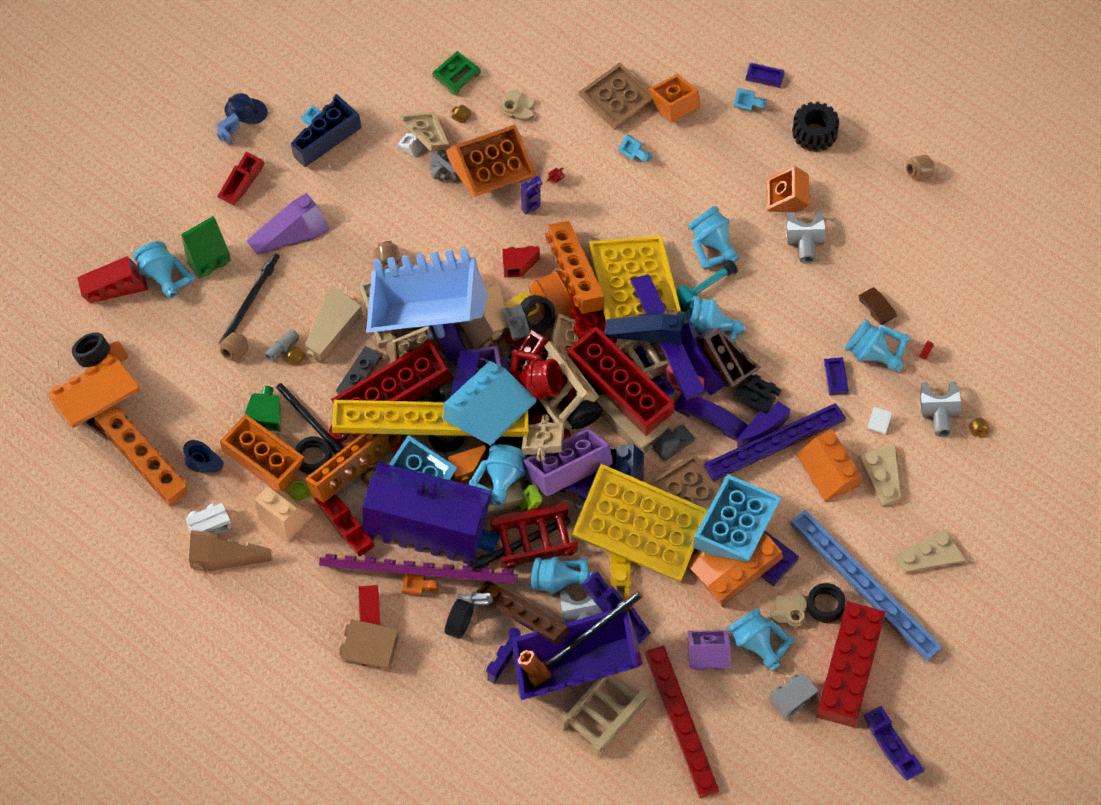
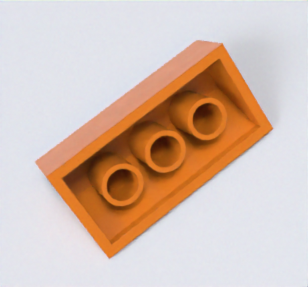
M246 414L220 440L222 452L268 486L282 491L293 482L304 460L303 455Z

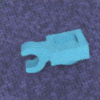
M737 88L733 106L751 110L753 105L765 108L767 99L755 97V91Z
M629 134L625 136L618 151L632 160L638 157L646 162L647 160L650 161L653 155L641 149L643 143Z

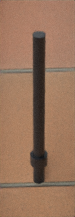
M273 253L268 263L264 264L261 269L262 273L225 331L219 344L229 334L234 333L267 277L273 273L274 266L280 258L277 253Z
M282 383L277 385V390L329 444L335 455L344 449V446L332 438Z
M566 516L564 519L565 525L571 523L569 517ZM557 521L546 526L548 534L558 529ZM539 530L528 535L530 543L541 538ZM521 539L510 544L512 552L523 547ZM501 548L487 556L482 555L476 558V561L466 566H473L474 570L489 566L490 562L504 556V550Z
M637 591L627 600L623 599L617 604L618 607L545 663L546 666L551 669L619 615L627 613L632 609L631 606L643 597L642 594Z

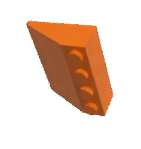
M516 124L456 144L446 150L452 168L473 197L536 176Z
M113 356L105 358L97 366L87 368L85 373L71 377L67 383L53 387L47 394L56 412L72 428H75L141 390L122 363Z
M764 532L749 562L712 556L699 550L690 558L687 567L720 606L723 607L782 560L783 554Z

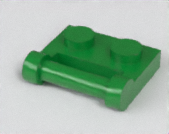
M458 51L432 72L433 77L447 87L453 95L460 92L459 89L470 79L481 73L478 66ZM466 68L470 70L455 84L452 82Z

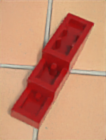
M336 494L324 503L314 497V501L359 557L375 547L374 541L362 531V525L351 515L350 509Z
M379 585L358 586L360 621L381 625Z

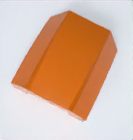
M555 270L553 273L535 280L531 284L529 294L542 296L550 300L555 307L556 316L558 314L570 315L573 304L570 301L568 283L564 281L562 271ZM539 303V310L544 317L545 307L543 304Z

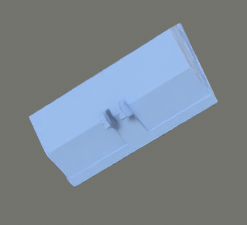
M461 248V259L456 260L452 250H446L445 256L447 261L442 262L438 252L430 254L432 263H427L423 254H417L416 260L418 265H412L408 255L402 256L403 267L397 266L394 257L387 259L389 267L387 269H383L380 259L373 260L374 270L372 271L366 333L420 326L424 328L428 326L430 339H434V330L438 338H443L445 331L442 324L483 318L488 293L479 272L476 258L470 257L467 248Z

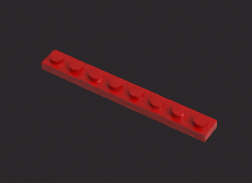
M665 646L645 651L647 661L699 798L718 793L719 788Z

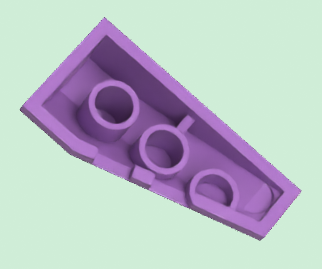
M305 193L288 204L247 240V243L259 255L277 250L280 246L295 245L298 241L306 239L308 241L313 240L328 231L329 227L316 203Z

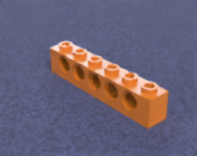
M570 221L548 224V232L545 233L546 242L550 243L552 255L557 258V266L559 269L561 268L563 279L568 283L569 293L574 296L575 306L579 307L581 314L603 310L604 294Z
M112 406L94 417L95 425L169 507L187 493L188 483L184 477L178 476L174 472L175 468L173 465L162 459L161 452L157 448L153 449L151 447L149 439L137 431L138 428L133 421L129 422L125 418L126 415L120 407ZM116 424L122 425V427L119 429L113 428V426ZM127 438L135 439L133 442L125 441ZM141 451L147 452L145 456L137 455ZM152 465L159 466L156 470L150 469ZM164 479L172 480L168 484L162 482Z
M360 435L305 478L312 496L324 503L396 445L405 440L408 435Z

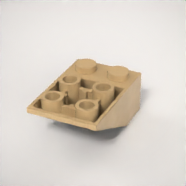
M426 326L386 343L387 353L391 361H396L429 341V327Z

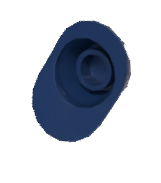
M237 93L229 97L224 110L227 117L235 113L240 122L248 124L262 122L265 120L268 111L262 101L250 98L244 93Z
M189 440L184 444V460L190 470L205 473L218 472L223 468V460L205 443L199 440Z

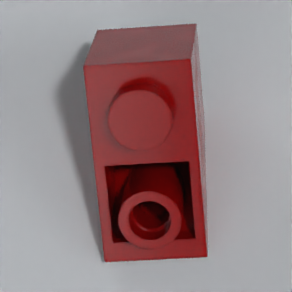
M527 246L502 249L504 278L524 276L540 259V247Z

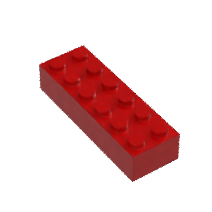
M596 326L567 349L569 357L580 372L645 436L650 434L674 413L675 403Z
M429 340L331 400L333 404L334 400L414 402L450 381L453 377L437 349ZM351 433V434H352L353 437H356V436H358V435L361 434V433Z
M849 601L846 602L816 718L856 728L886 611Z

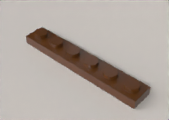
M486 581L476 591L478 594L490 593L493 603H490L489 606L555 645L570 632L568 626L491 581Z

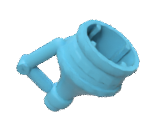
M717 206L708 209L688 225V229L695 236L693 244L703 269L723 263L724 261L731 260L735 262L739 258L736 250L731 248L729 243L728 231L730 220L719 212ZM701 244L713 247L723 255L707 260Z
M162 241L145 244L133 253V258L138 264L139 274L159 283L163 294L168 298L175 297L178 294V289L191 284L195 278V275L190 273L177 257L167 250L166 244ZM173 265L184 276V278L175 283L171 279Z
M697 296L692 298L686 314V320H691L698 335H701L710 328H720L722 331H729L728 336L734 341L737 334H743L745 324L741 323L740 320L728 318L721 311L715 300H703Z
M865 319L852 335L845 349L851 351L858 362L878 361L887 364L889 369L898 372L904 365L901 358L910 337L908 334L900 333L883 325L873 326L869 320ZM884 334L900 340L895 356L889 350Z
M503 444L491 446L487 461L483 460L480 463L472 479L469 481V485L491 490L478 483L486 470L493 481L494 487L491 503L495 506H502L506 500L508 487L525 476L523 460L527 458V455H523L522 450L514 446Z
M558 557L544 560L536 558L532 569V590H543L553 595L567 586L573 584L581 585L592 574L589 571L587 559L561 561ZM570 568H580L581 572Z
M757 607L730 625L728 630L733 633L737 647L758 654L764 660L765 666L772 671L781 665L779 662L780 658L795 640L773 620H766L760 614L761 611ZM771 630L784 641L775 653L770 643Z

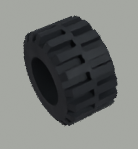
M816 101L815 104L808 102V105L803 104L801 109H797L794 115L792 132L793 138L796 139L795 142L801 144V148L804 149L806 147L808 151L813 149L815 152H819L820 149L824 151L827 149V146L831 147L833 145V142L837 139L839 129V117H837L836 111L833 112V107H827L826 103L820 104V102ZM819 124L824 128L812 129L808 125Z

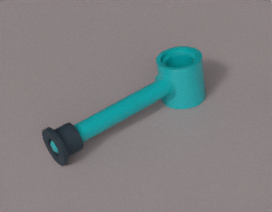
M731 260L727 261L722 270L693 289L688 288L687 285L678 287L676 294L680 307L684 311H688L694 296L726 275L736 274L738 269L735 263Z

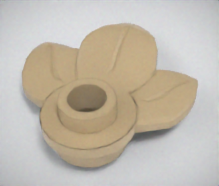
M519 89L512 90L501 104V112L506 116H515L522 120L529 119L533 116L530 109L533 107L535 99L532 97H522Z
M800 592L795 594L792 600L783 596H776L775 606L777 610L770 613L772 619L780 624H788L795 628L801 627L806 619L804 611L807 608V602ZM796 616L799 618V620L795 621L792 619V617Z

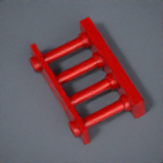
M567 502L490 518L491 531L499 533L505 557L500 558V567L512 569L520 564L534 562L536 558L548 559L562 555L565 557L574 555L578 551V542L570 543L564 521L569 512ZM546 521H557L563 545L551 547L545 525ZM535 524L538 526L543 549L532 551L526 530L527 525ZM516 528L519 530L524 553L512 554L507 534L508 529Z

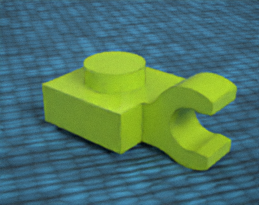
M536 484L527 487L522 494L524 501L519 506L521 512L539 507L542 502V495L538 491Z

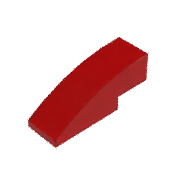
M246 151L239 165L234 166L217 197L234 206L252 185L265 162Z

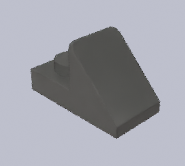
M682 424L673 431L670 428L666 429L652 448L663 461H666L694 442L695 437Z

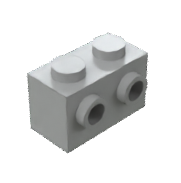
M804 673L799 676L794 675L788 680V684L784 687L779 686L772 692L770 703L785 721L817 699L818 689Z

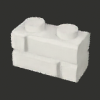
M222 503L210 504L207 509L200 512L193 511L185 517L190 532L195 530L218 535L232 529L230 519Z

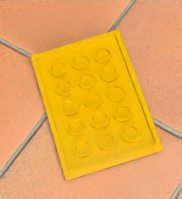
M662 236L588 242L594 274L604 294L603 312L605 321L607 319L645 313L631 284V279L647 274L650 275L665 309L681 311Z
M600 464L571 536L680 583L694 550V536L708 509Z

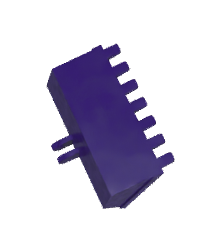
M379 462L376 471L370 479L362 506V531H366L372 540L375 539L377 534L383 536V542L390 544L393 538L399 540L400 547L406 548L408 542L415 544V551L422 552L424 546L431 548V555L438 556L439 551L447 552V559L455 560V555L463 556V563L470 564L472 559H476L492 491Z
M612 610L564 623V625L568 626L570 632L557 645L535 632L512 638L520 699H529L641 666L643 662L629 611L619 615L552 667L550 671L553 677L537 687L533 686L525 670L519 664L520 654L525 650L533 651L541 662L544 661L546 663Z

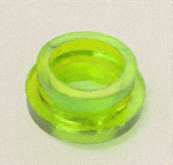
M296 481L290 487V495L296 500H302L309 494V487L303 481Z

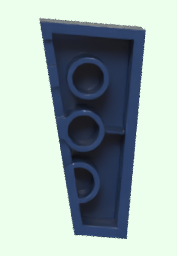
M336 94L333 97V101L329 105L326 104L323 108V112L318 117L315 116L313 118L312 124L308 128H304L290 143L293 156L304 167L308 166L362 128L359 113Z

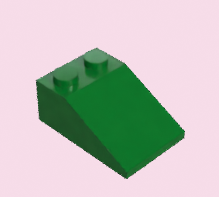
M214 216L181 234L187 263L199 279L210 275L212 271L219 267H224L231 261L229 250Z

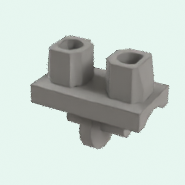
M441 150L437 153L432 151L429 154L432 158V165L430 167L433 171L431 174L432 178L435 180L440 177L445 179L447 176L453 182H456L458 175L452 168L451 163L447 162L449 158L446 150Z
M521 304L512 308H503V314L512 341L524 340L530 329Z

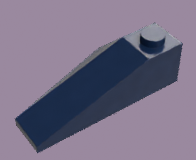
M662 310L607 319L604 334L608 338L680 345L685 312Z

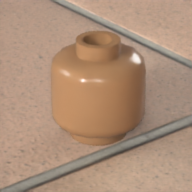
M927 155L911 157L906 165L907 174L914 180L931 177L935 168L933 160Z
M392 241L381 242L375 248V258L380 259L384 269L389 268L388 258L394 257L397 264L400 262L398 246L393 244Z
M239 333L229 334L220 344L222 356L227 360L236 361L248 351L246 337Z

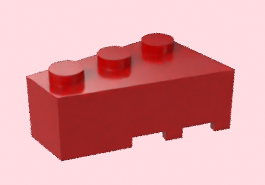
M128 256L77 277L81 296L89 303L148 290L145 276L139 274L138 265Z

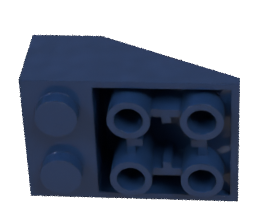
M634 443L610 448L613 464L608 467L643 481L644 453Z

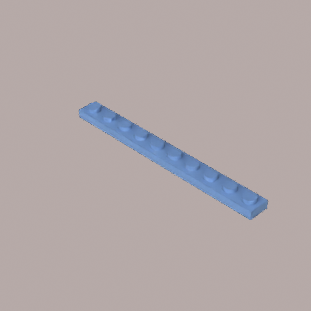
M806 510L791 520L790 525L873 608L886 611L884 619L926 662L941 651L942 646Z

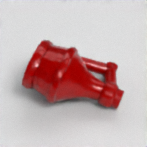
M512 350L511 375L534 398L542 400L547 396L555 397L560 393L563 377L561 367L555 359L542 360L539 354ZM520 358L531 360L526 370L517 374Z

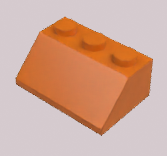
M833 429L815 437L797 453L798 458L825 502L859 487L861 475Z

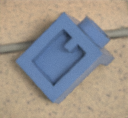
M235 113L217 124V136L221 142L225 141L228 146L232 144L230 134L235 133L240 128L239 118Z

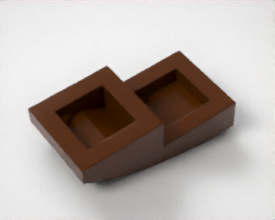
M875 287L858 295L859 301L870 310L871 316L881 325L897 317L892 306Z

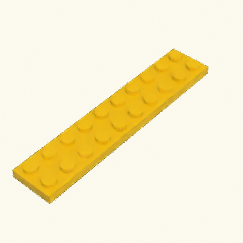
M334 400L332 433L472 436L443 420L445 402ZM528 410L500 437H528Z

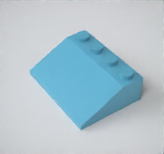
M489 361L444 403L443 420L492 445L536 403V398L505 368Z
M412 435L407 436L389 463L392 466L450 480L457 469L455 465Z
M727 474L694 536L693 548L712 556L749 562L781 497Z

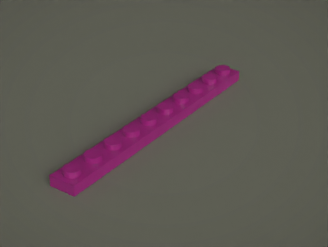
M326 553L325 557H321L319 561V566L505 583L518 582V574H513L514 570L502 569V573L494 572V568H482V571L474 570L473 566H462V569H456L455 565L443 564V567H435V563L423 562V565H415V561L406 560L403 564L396 563L395 559H384V562H378L374 557H365L364 560H357V556L345 555V558H337V554Z

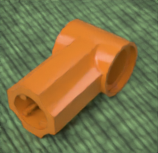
M525 650L520 654L518 662L525 670L534 687L553 677L545 662H541L533 651Z

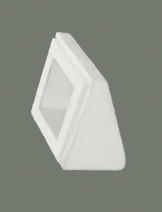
M407 133L397 144L398 148L414 157L425 146L410 133Z
M873 407L867 429L886 434L892 412Z

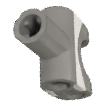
M815 211V219L807 224L799 222L794 212H788L787 244H798L799 259L804 264L815 262V244L825 243V222L821 211Z
M949 382V392L942 396L934 394L930 387H928V383L921 384V416L933 417L935 435L938 437L951 435L952 425L950 416L961 415V399L956 382Z
M565 589L560 590V606L564 623L603 613L589 594L586 599L575 601L569 597Z

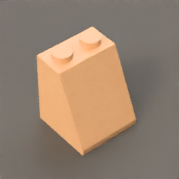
M500 285L486 289L488 295L483 318L460 322L475 349L494 346V341L501 338L503 332L508 327L503 314L504 302Z
M267 486L254 499L258 520L286 542H289L314 515L285 491Z

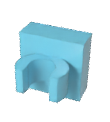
M311 106L306 110L301 120L309 127L312 124L313 118L315 116L318 117L322 112L315 106Z

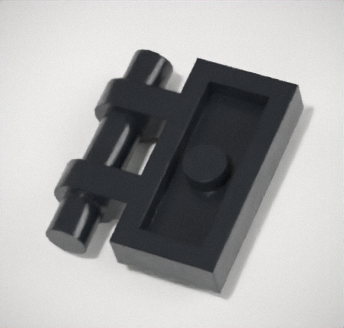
M751 374L745 378L750 383L742 380L733 394V399L758 412L762 411L768 414L776 400V397L771 394L779 396L782 389L776 387V384L772 382L768 383L762 380L761 376L757 374ZM756 386H759V387L765 389V391H762V390L756 388Z

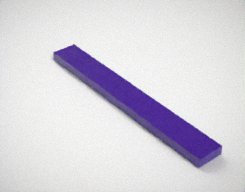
M649 274L631 279V284L645 313L666 310ZM682 342L680 345L660 343L686 400L704 395L705 390Z
M834 403L704 463L703 467L714 482L727 476V474L736 472L845 421L846 417L838 405Z

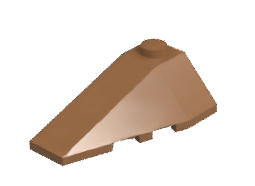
M191 530L189 563L191 568L196 571L224 569L268 562L273 559L272 551L269 548L251 543L240 545L232 538H228L226 541L218 539L217 534Z

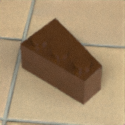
M710 328L696 337L713 370L717 369L726 384L725 387L735 386L761 368L720 328Z

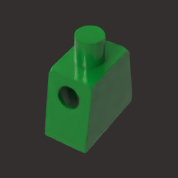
M263 386L261 394L253 393L251 395L244 415H248L268 431L281 432L279 396L273 395V387Z

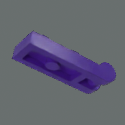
M538 175L534 176L531 181L521 184V210L525 215L536 211L541 206V185L543 183Z
M518 628L510 629L507 643L505 646H500L496 654L498 657L494 662L491 661L487 667L488 681L494 684L514 654L512 638L521 636Z

